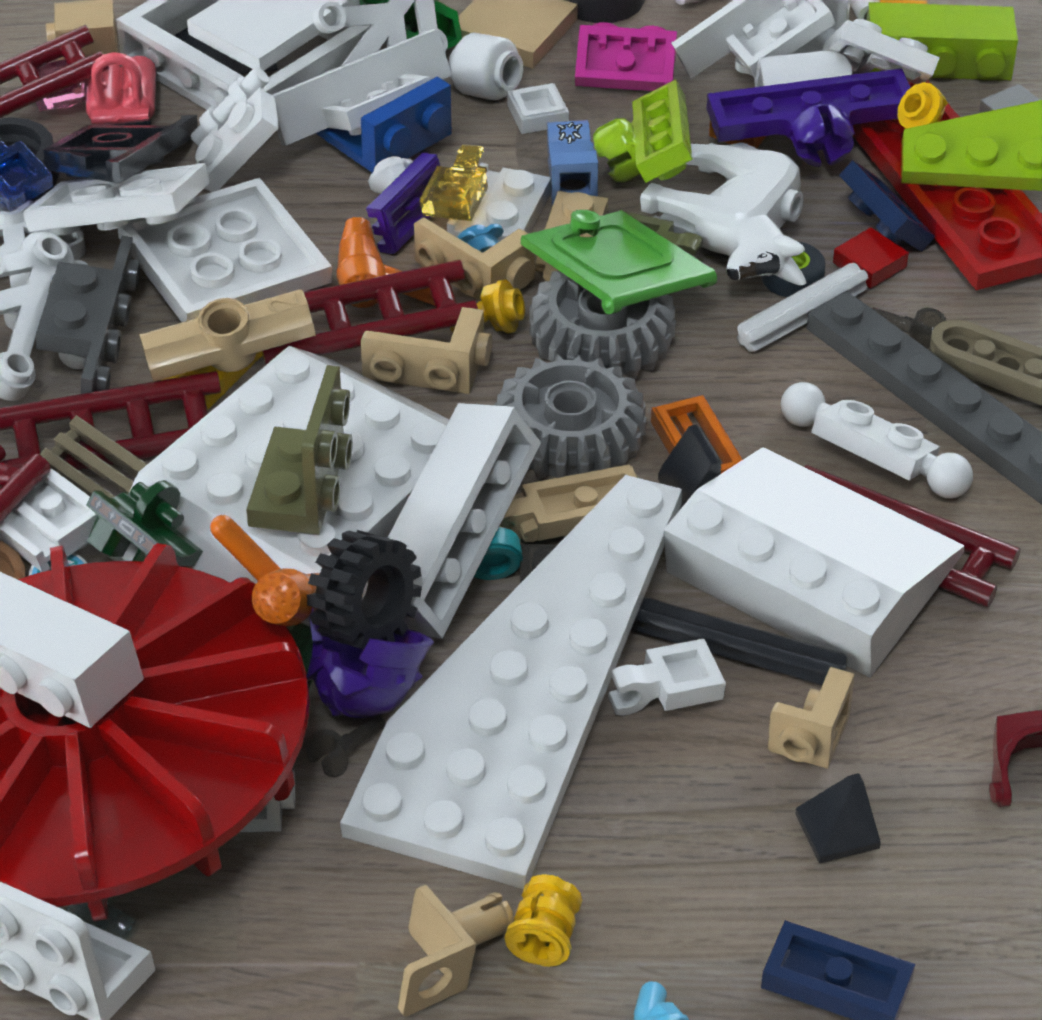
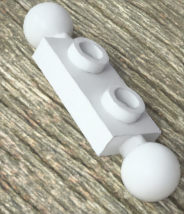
M799 382L791 385L786 389L781 398V411L786 420L791 424L799 427L813 425L811 433L907 480H911L921 474L927 477L929 487L940 497L957 498L967 492L972 484L973 470L966 458L956 453H943L937 456L940 446L924 439L923 433L920 430L902 423L892 424L874 415V410L862 402L841 400L833 405H829L825 402L822 391L814 384L808 382Z

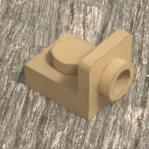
M830 667L821 690L810 689L803 709L780 702L775 703L770 714L769 751L783 755L793 761L806 762L828 769L850 717L854 673Z

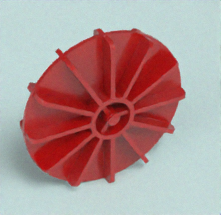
M155 544L144 561L93 562L69 566L63 545L51 547V570L17 579L129 630L144 680L91 728L64 715L62 717L54 716L40 703L17 692L10 694L0 688V882L56 907L88 903L94 922L108 919L107 898L156 883L186 869L192 864L206 876H211L220 870L222 865L218 848L248 825L273 797L275 801H283L289 797L295 785L292 767L301 750L308 726L309 688L301 653L291 633L285 626L269 623L257 615L252 603V592L255 583L247 577H240L232 582H228L199 570L178 566L173 547L166 544Z

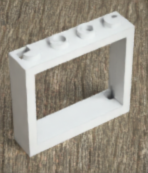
M148 0L116 19L120 53L130 57L145 56L151 59L156 66L157 81L206 110L211 106L217 107L229 95L228 87L238 77H244L174 36L188 27L187 20L219 0ZM371 25L343 27L330 34L321 32L318 35L328 41L271 75L269 83L263 90L272 95L319 76L325 71L340 67Z

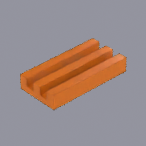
M704 395L651 408V424L669 454L687 428L693 425L687 413L692 412L723 463L721 464V474L743 460Z

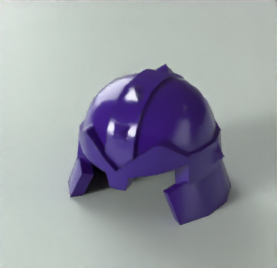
M309 616L313 650L307 671V680H314L321 701L329 707L333 716L346 715L354 718H369L387 714L401 704L409 689L414 687L415 682L423 677L419 669L434 643L430 637L408 628L403 636L393 633L396 642L370 638L362 650L322 636L317 631L320 626L312 624Z

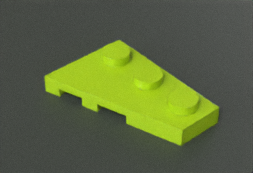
M1042 100L904 129L902 137L901 183L1042 191Z

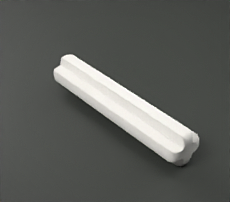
M849 263L743 321L737 327L739 333L737 340L739 344L744 345L749 352H756L805 325L810 311L840 294L848 291L852 295L857 296L867 288V272L861 270L856 263Z

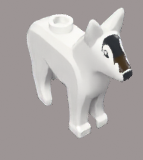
M713 143L709 145L691 144L693 160L687 162V165L699 166V171L708 174L717 172L725 176L727 182L710 195L674 190L655 183H650L641 194L642 212L649 214L657 211L663 212L661 217L655 215L654 218L673 221L675 233L689 232L697 234L703 238L701 247L729 255L730 258L726 272L730 279L741 280L757 276L776 275L793 284H806L802 271L791 257L803 253L805 248L796 240L784 236L780 230L786 221L795 222L798 219L803 206L799 167L788 155L770 150H758L745 143L730 144V146Z

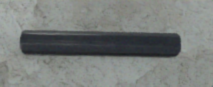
M645 596L631 628L632 631L677 644L705 639L712 654L818 685H823L830 667L844 671L847 670L848 657L844 653Z

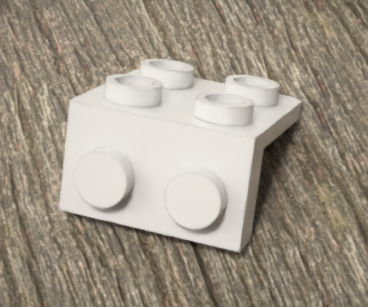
M0 882V980L11 989L17 991L25 989L50 1001L59 1011L70 1016L78 1014L89 1020H110L155 971L151 951L86 923L72 913Z

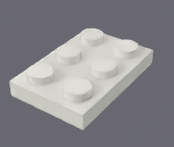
M205 163L139 171L122 183L92 178L61 181L23 211L28 232L48 230L49 233L56 236L74 233L80 229V226L97 224L98 230H112L127 225L129 220L146 218L147 224H162L176 219L178 212L183 207L194 203V197L210 182Z

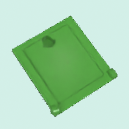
M576 210L572 212L569 224L521 236L520 244L600 298L604 312L609 315L620 312L624 306L699 285L706 288L715 285L717 282V274L713 268L705 265L622 210L601 216L590 210ZM588 233L593 237H581L580 235Z

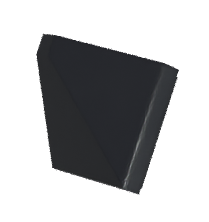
M859 773L845 777L796 808L795 814L819 863L880 848L881 841L865 785Z

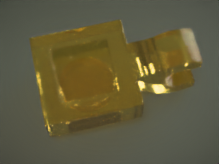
M462 144L452 168L436 167L419 199L422 215L472 221L488 189L487 168L478 166L479 159L483 153V146Z

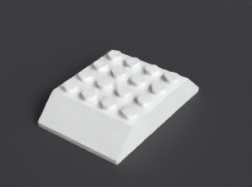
M288 346L140 470L132 487L138 482H142L150 487L158 481L166 480L179 489L180 501L177 510L184 515V520L176 530L203 551L195 566L182 567L199 570L228 582H232L240 577H247L255 584L258 582L210 531V524L215 517L227 515L281 569H295L304 574L320 573L322 567L315 563L319 554L322 553L330 556L331 552L327 544L333 538L342 540L341 533L360 530L388 538L449 419L327 357ZM326 366H340L341 389L350 391L349 417L347 424L343 426V430L346 434H352L353 449L348 470L339 469L338 472L340 477V495L336 511H326L319 535L249 527L246 508L274 426L306 430ZM130 543L123 557L105 555L113 561H132L139 548ZM309 618L297 625L285 626L291 633L298 649L312 637Z

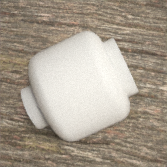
M475 32L470 33L458 42L449 57L452 81L455 88L464 95L495 101L507 97L508 91L514 90L519 85L522 78L523 61L516 46L507 38Z

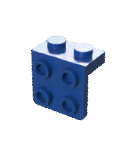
M437 76L362 116L361 134L350 135L349 130L327 128L316 134L373 173L375 166L388 157L398 156L408 159L452 134L451 85Z

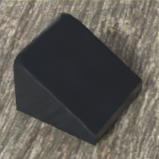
M695 424L687 428L658 473L660 484L682 489L680 509L698 488L721 474V460L701 427L699 428Z

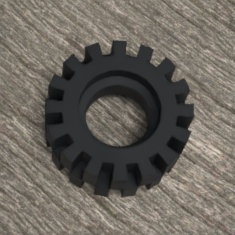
M360 530L356 532L341 533L342 540L333 538L327 544L331 552L330 556L322 553L319 554L315 563L322 567L320 574H310L308 584L317 586L316 593L307 595V605L317 608L309 615L312 624L320 626L317 631L322 636L362 650L370 638L396 642L393 633L403 636L409 628L403 621L406 616L414 618L418 608L411 606L412 597H421L422 586L413 584V580L422 576L420 566L412 564L417 557L412 550L406 549V544L400 541ZM367 581H368L367 590H366L365 596H364V598H363V600H362L363 591H364L365 585H366V583H367Z

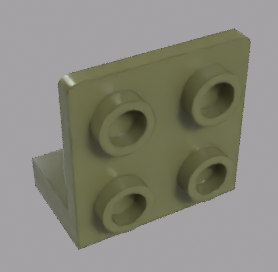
M326 366L306 430L274 426L246 508L249 527L319 535L326 511H336L340 495V477L338 472L339 469L348 470L353 449L352 434H346L343 430V426L347 424L349 417L350 391L341 389L340 366Z

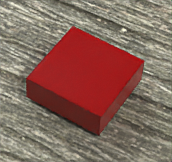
M870 227L834 249L833 263L839 268L849 263H856L861 270L867 272L868 279L866 284L871 289L907 267L909 252Z

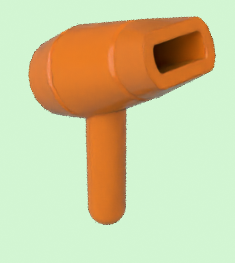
M361 217L347 219L339 244L337 281L339 285L403 272L383 264L375 244L370 221ZM429 288L403 293L435 306ZM375 299L351 305L358 308H367L378 302Z
M219 515L212 520L210 524L212 535L258 581L252 592L253 608L257 615L263 620L278 626L297 625L309 618V615L317 609L307 605V595L316 593L317 587L308 584L310 574H304L290 568L281 569L231 517Z

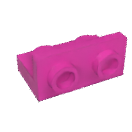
M606 22L594 25H580L575 86L654 91L673 81L676 51L671 43L677 39V31L665 30L662 27L652 25L644 26L641 29L624 28Z

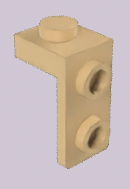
M421 218L414 223L416 262L422 267L460 259L464 268L465 280L450 284L478 301H481L480 296L483 286L506 279L513 288L520 290L535 279V254L520 244L521 236L528 234L520 228L482 253L426 218Z
M462 307L450 343L365 331L361 339L362 375L376 381L470 394L479 365L487 366L491 356L492 334L484 333V310Z

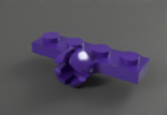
M900 68L707 93L706 109L718 142L777 134L786 135L792 140L795 151L802 161L814 167H820L821 160L817 151L823 150L829 165L838 163L850 153L854 145L852 136L855 134L852 125L898 119L900 100L906 91L910 89V85L903 69Z

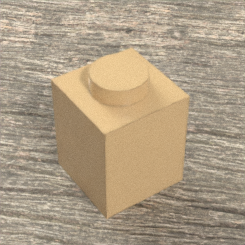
M113 0L54 3L55 22L46 23L47 42L86 25L94 43L81 48L86 57L99 51L103 55L112 52L118 53ZM64 57L59 58L60 69L68 66Z

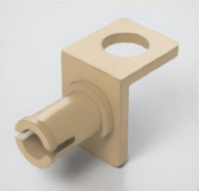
M427 885L415 889L409 932L428 956L410 963L404 970L398 1002V1010L404 1017L468 988L476 945L499 935H505L508 925L514 922L511 907L507 900L501 902L502 895L500 893L493 892L477 902L451 912ZM439 969L444 974L434 986L421 992L418 991L421 983L432 972Z

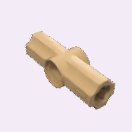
M299 289L246 305L237 299H216L202 308L196 319L143 333L139 336L154 382L210 365L219 371H239L246 368L254 360L256 352L316 336L306 297L303 290Z

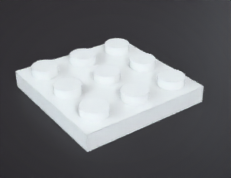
M260 177L194 197L195 202L183 207L178 212V217L172 221L162 224H147L146 218L129 220L127 225L118 228L120 240L122 236L133 237V258L141 261V269L181 323L198 318L202 308L216 299H237L246 305L299 289L305 292L332 283L331 264Z

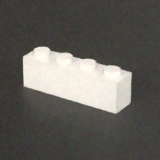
M458 403L388 536L390 539L406 544V549L412 550L417 557L412 564L420 566L422 576L413 580V584L422 586L421 597H412L411 606L418 608L414 618L406 616L403 620L409 629L418 631L428 637L443 638L541 444L515 407ZM367 581V583H366V585H365V588H364V591H363L362 600H363V598H364V596H365V593H366V590H367L368 581Z
M0 572V688L10 694L17 692L40 703L54 716L62 717L64 715L91 728L144 680L130 631Z

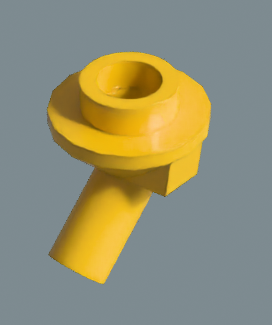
M925 82L915 84L906 91L898 106L899 122L905 129L939 122L943 117L948 102L940 90L933 84Z
M506 279L483 286L480 296L481 301L477 302V307L480 310H484V323L490 320L496 331L515 332L519 321L523 320L525 316V303L521 291L518 288H513ZM454 326V327H450V330H451L452 333H453V332H454V329H455V326Z

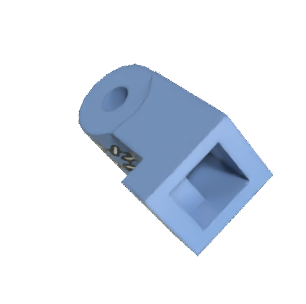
M588 120L547 122L549 177H551L552 206L558 191L582 192L591 196H598V159L593 143H591ZM571 179L580 180L587 184L579 190H567L560 186L563 181Z

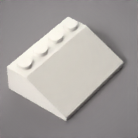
M764 447L698 488L664 528L667 573L796 640L844 653L848 657L847 666L871 678L964 553V545Z

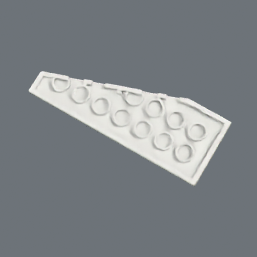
M625 475L387 721L340 822L342 837L524 889L525 884L530 881L612 678L611 670L616 668L664 549V528L680 509L682 489Z

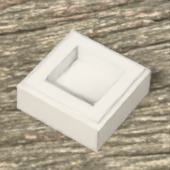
M554 83L507 92V106L521 134L547 130V122L569 121V111Z

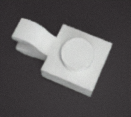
M698 639L647 649L644 665H623L611 670V677L617 690L610 691L608 698L616 715L636 713L655 698H659L664 711L723 700L726 682L705 639Z

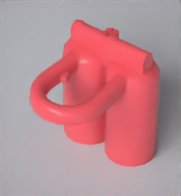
M116 52L107 53L97 58L92 65L91 77L87 79L86 113L91 119V124L121 123L152 118L155 113L156 66L152 60L145 56L130 57L124 53ZM109 66L108 70L102 72L104 68Z

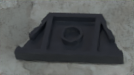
M183 115L180 120L170 126L151 125L150 119L86 125L43 149L46 170L66 173L68 177H87L113 183H122L139 171H144V168L163 162L165 155L191 140L192 132L198 127L197 115Z

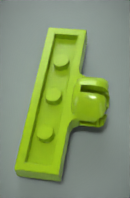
M677 79L632 101V123L625 118H616L598 127L593 134L597 155L600 158L606 157L609 159L607 163L611 172L608 174L615 182H626L640 174L645 183L657 177L659 180H667L681 173L687 167V162L693 160L686 98Z

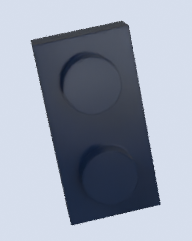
M852 160L840 173L839 176L853 190L848 196L849 200L869 217L874 213L880 221L875 227L882 235L897 245L905 241L921 252L936 237L879 177Z
M785 920L763 970L761 988L852 1020H898L913 980L915 964Z

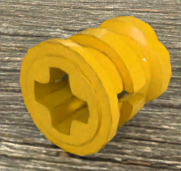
M542 874L533 876L524 886L522 892L523 900L519 902L514 922L508 925L504 936L505 944L513 955L524 962L546 967L557 966L567 961L572 948L570 938L576 923L575 914L580 910L582 896L575 885L555 875Z

